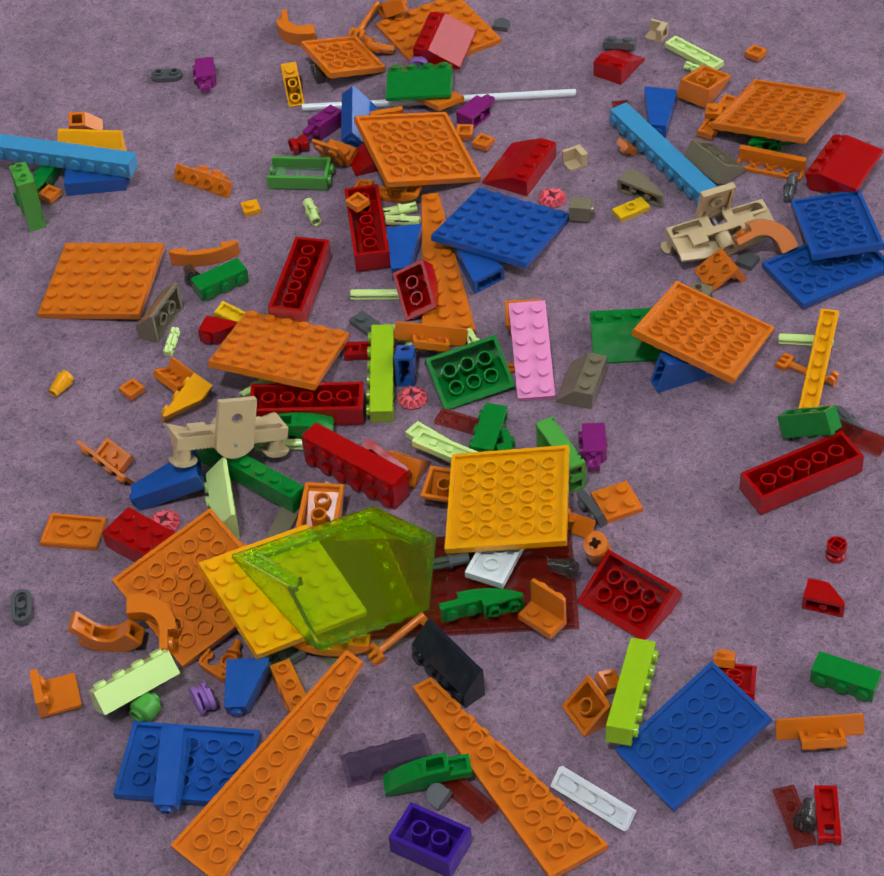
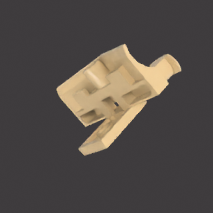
M731 182L701 191L694 220L667 227L665 230L667 241L661 242V248L667 255L678 253L681 262L706 260L719 248H722L731 256L768 238L767 235H759L741 245L735 244L732 237L741 229L745 228L747 230L745 222L753 219H768L772 221L774 219L763 199L731 208L736 190L735 184ZM725 219L726 223L720 225L718 224L719 222Z
M255 396L218 399L216 417L208 425L204 422L187 423L186 427L167 423L163 424L169 431L173 446V457L168 458L169 462L179 468L191 467L197 463V457L191 455V450L196 448L199 450L200 448L206 449L208 447L210 449L212 447L222 456L235 459L251 451L254 443L265 442V447H261L264 455L271 458L285 456L289 452V448L283 445V440H288V426L276 412L256 417L257 399ZM235 414H240L238 420L232 421V417Z

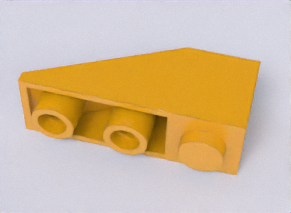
M297 63L280 64L289 108L302 106L304 99Z
M195 372L191 377L187 376L182 383L184 387L181 391L177 390L172 396V403L170 405L166 404L160 413L162 414L161 421L164 422L201 405L210 393L213 385Z

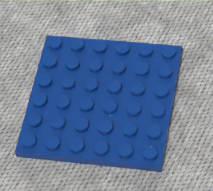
M478 188L431 235V241L527 269L567 225L569 213L551 209L548 206L537 205L530 201H523L516 197H509L502 193L488 191L485 188Z

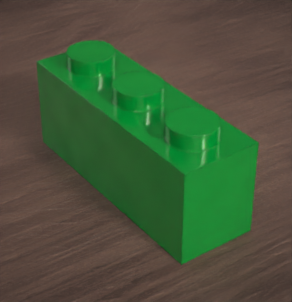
M238 258L191 278L193 291L202 302L213 299L217 295L249 282L247 268Z
M485 403L483 410L480 409L479 423L474 426V438L470 439L469 442L470 449L477 452L496 451V444H500L502 439L501 429H505L508 420L507 406Z
M836 405L790 409L777 416L783 438H792V440L800 439L803 436L808 438H814L819 435H824V437L832 436L836 430L842 427Z
M819 651L811 669L810 682L818 687L833 689L839 694L854 696L860 701L873 702L880 684L882 671Z

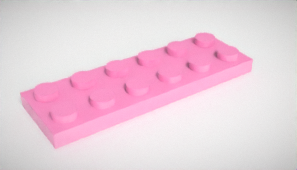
M545 300L509 303L518 401L555 399Z

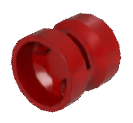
M305 134L300 135L296 139H288L291 152L294 151L293 155L298 154L302 150L307 151L310 149Z
M833 536L828 539L825 553L826 559L833 564L842 563L846 559L847 541L843 537Z

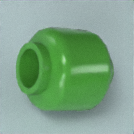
M146 692L130 703L129 713L135 721L151 722L161 711L159 703L161 700L154 692Z

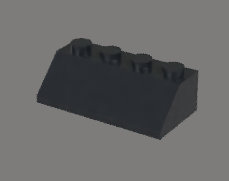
M429 618L411 644L412 659L417 665L421 664L427 675L434 677L438 684L451 694L453 699L464 708H467L485 695L483 669Z

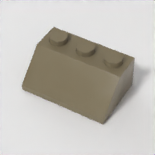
M691 140L684 154L715 185L729 183L746 169L711 142Z
M174 282L161 291L159 296L154 299L150 308L146 310L142 319L138 321L136 330L140 339L158 343L183 309L178 283Z
M589 352L571 362L556 403L593 409L607 372V356Z

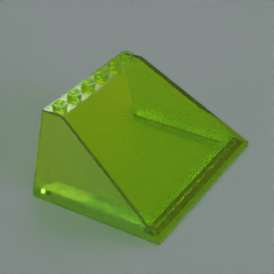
M373 506L232 554V559L311 646L319 651H325L333 645L347 643L349 639L363 637L370 631L384 629L386 625L400 623L405 618L415 617L419 613L429 610L436 535Z

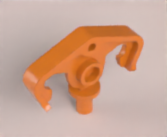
M235 639L232 647L227 648V654H224L219 664L216 665L208 664V661L214 657V653L208 648L199 658L200 668L218 681L225 683L226 659H239L241 657L240 647L242 641Z

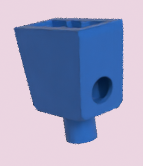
M398 345L396 346L394 356L396 387L415 386V346ZM408 368L409 372L404 374L402 370Z

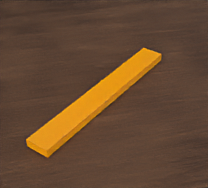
M820 309L798 409L818 407L820 405L839 317V311Z

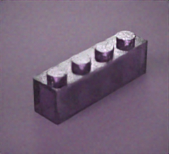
M420 733L398 740H391L384 744L369 746L366 749L355 752L350 751L340 755V761L347 786L351 788L383 779V775L408 762L430 756L432 753L425 733Z

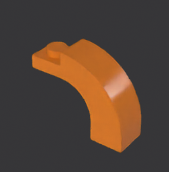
M287 9L281 10L282 16H279L276 24L278 35L282 40L297 46L301 45V41L316 40L314 24L295 25L288 20Z
M768 219L745 222L747 230L745 228L741 229L732 237L735 244L741 245L756 236L767 235L781 254L798 246L795 237L785 226Z
M127 594L126 614L128 618L133 621H150L155 623L159 627V648L161 650H168L171 654V649L175 647L174 637L180 636L178 625L169 607L163 601L151 595Z
M75 611L71 614L67 631L79 638L78 644L88 649L102 652H128L142 644L145 628L131 619H127L121 624L114 626L101 625Z

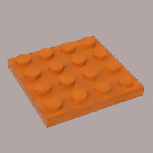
M356 35L301 41L300 47L329 79L385 72L386 66Z

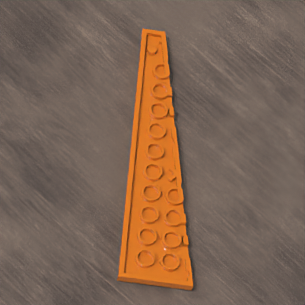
M439 193L422 195V259L431 263L435 271L438 308L423 314L422 324L471 328L476 334L453 247L431 241V235L446 221Z
M346 650L172 842L171 848L206 876H229L362 669L363 661Z
M432 677L413 686V692L459 755L469 753L472 774L546 876H562L608 850V844L593 829L580 821V817L575 812H571L559 797L556 798L549 791V788L542 781L538 780L537 776L501 742L496 741L485 727L482 728L471 714L468 715L461 708V705Z

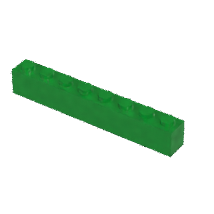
M208 447L206 449H195L201 463L210 468L224 457L212 447L210 449ZM248 455L235 459L226 458L232 480L292 513L300 509L304 491L303 485Z

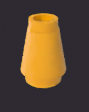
M66 370L58 372L48 392L58 397V395L73 384L74 377Z

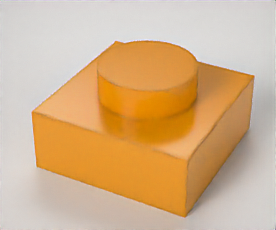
M257 199L240 203L245 217L261 213Z

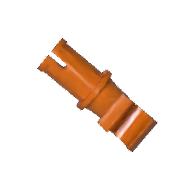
M367 35L364 36L363 43L369 50L377 54L393 55L394 45L382 44L380 41L374 42V36L371 38L367 37Z

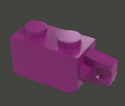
M214 57L196 58L195 65H192L194 84H197L201 93L211 92V88L217 85Z
M489 94L483 97L476 95L456 111L457 124H473L474 130L491 116L490 107L495 103V97Z
M329 105L307 120L308 126L302 133L305 134L308 141L315 137L320 140L325 139L341 128V110L333 105Z
M582 423V431H578V443H582L579 446V455L585 460L588 472L600 471L601 463L607 460L605 423Z

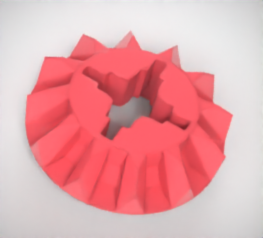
M553 187L552 189L546 188L545 191L542 190L540 195H538V199L541 205L555 208L564 204L566 196L565 192L561 191L560 188L554 189Z
M409 385L408 388H402V391L398 392V403L406 409L420 408L427 402V393L424 388H419L418 385L415 387Z
M163 508L161 512L155 511V515H150V519L172 531H175L180 525V517L172 509L166 511ZM165 518L168 519V521H164L163 523H161V520H165Z

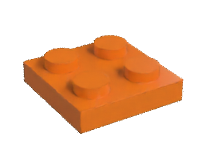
M627 480L590 492L592 500L604 514L607 524L643 512V506Z

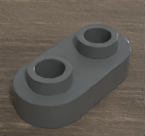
M178 68L155 69L151 73V78L156 83L177 82L183 78L182 70Z
M26 589L16 590L11 595V618L13 623L18 626L28 624L33 618V599L30 591Z

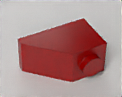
M206 315L198 328L200 342L214 345L221 344L238 322Z
M808 578L803 594L802 609L843 618L845 601L829 582Z

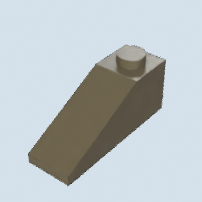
M628 168L618 178V192L633 198L642 197L647 203L663 208L664 194L643 173Z

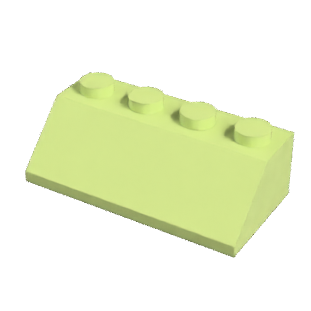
M222 457L206 473L207 482H204L205 494L209 493V496H205L207 508L211 507L237 539H240L229 468L226 457Z
M161 648L156 649L149 654V658L134 661L131 663L132 667L125 671L124 669L116 671L112 674L113 677L107 681L103 679L93 685L94 688L89 690L94 709L103 715H107L180 674L170 652L165 649L161 650Z

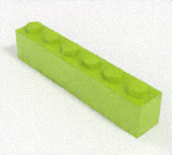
M393 324L371 325V332H368V343H371V346L368 347V358H371V361H367V371L370 372V375H367V386H370V390H367V401H370V404L366 405V415L370 416L371 423L393 422L395 340Z
M630 638L606 724V742L632 746L633 738H638L640 725L637 723L642 722L644 710L641 708L646 707L647 694L645 693L650 692L651 688L649 677H654L655 665L653 663L657 664L659 651L655 650V641Z

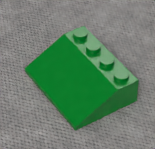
M441 62L436 65L432 63H424L418 66L416 64H408L407 66L392 65L388 68L386 101L451 98L454 84L453 64Z
M652 308L590 311L592 352L606 355L607 364L657 361L660 353L665 351L656 349L654 346L640 341L631 335L633 329Z
M496 335L425 359L424 365L445 411L515 387Z

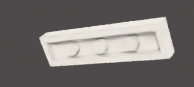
M564 766L558 768L550 786L622 831L628 830L637 811Z

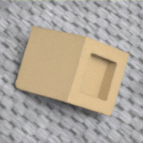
M652 18L650 20V30L645 35V39L662 43L668 36V23Z
M580 144L562 150V163L569 171L588 166V153Z

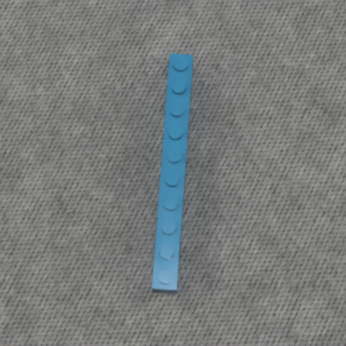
M627 102L610 109V124L621 135H624L639 152H642L669 180H672L677 188L681 189L696 205L698 204L701 191L717 187Z
M0 134V160L26 162L29 164L128 178L132 177L138 167L136 152Z

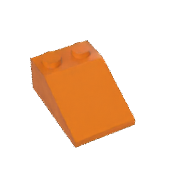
M702 65L680 79L677 97L685 102L694 103L700 108H706L707 103L715 101L730 81L732 75Z
M305 482L296 528L306 524L320 544L338 545L345 485Z

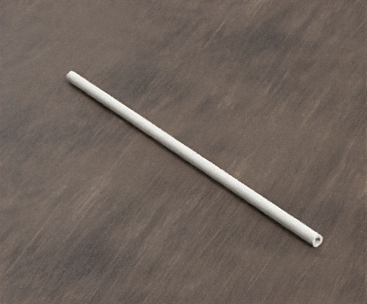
M576 89L489 93V95L495 97V101L576 97ZM486 94L463 95L464 102L462 103H467L476 95L483 97ZM370 100L376 105V108L424 105L416 100ZM342 102L302 104V112L322 111L329 105H333L341 110Z

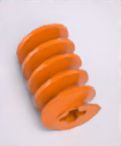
M592 531L583 541L584 552L589 561L596 566H599L608 549L612 551L606 536L602 532Z

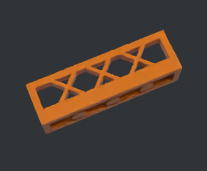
M742 144L739 148V158L737 160L740 164L742 161L750 164L744 166L746 168L745 171L787 180V177L792 172L800 173L799 177H797V182H801L807 165L806 157ZM762 165V166H765L766 168H765V169H758L757 166ZM782 169L783 172L778 173L774 172V170Z

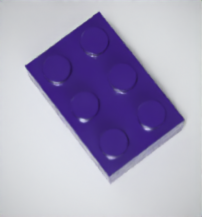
M410 802L389 835L390 851L439 874L452 876L472 844L471 828Z

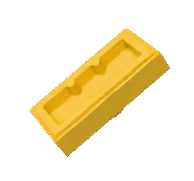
M639 197L613 208L612 214L620 222H624L649 211L650 205L642 197Z
M222 301L214 311L213 316L239 322L246 312Z

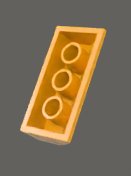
M58 129L57 142L127 151L122 130Z

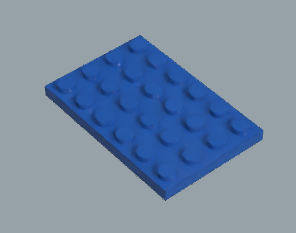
M860 189L857 192H838L791 200L792 210L812 261L884 250V242Z
M804 244L762 262V268L802 309H805L883 275L884 256L877 251L812 261L808 248Z
M711 661L639 727L638 738H633L632 746L621 744L615 750L675 812L772 722V719Z
M134 721L114 789L115 799L153 802L162 727H184L192 743L181 804L206 806L258 748L261 737L260 730Z

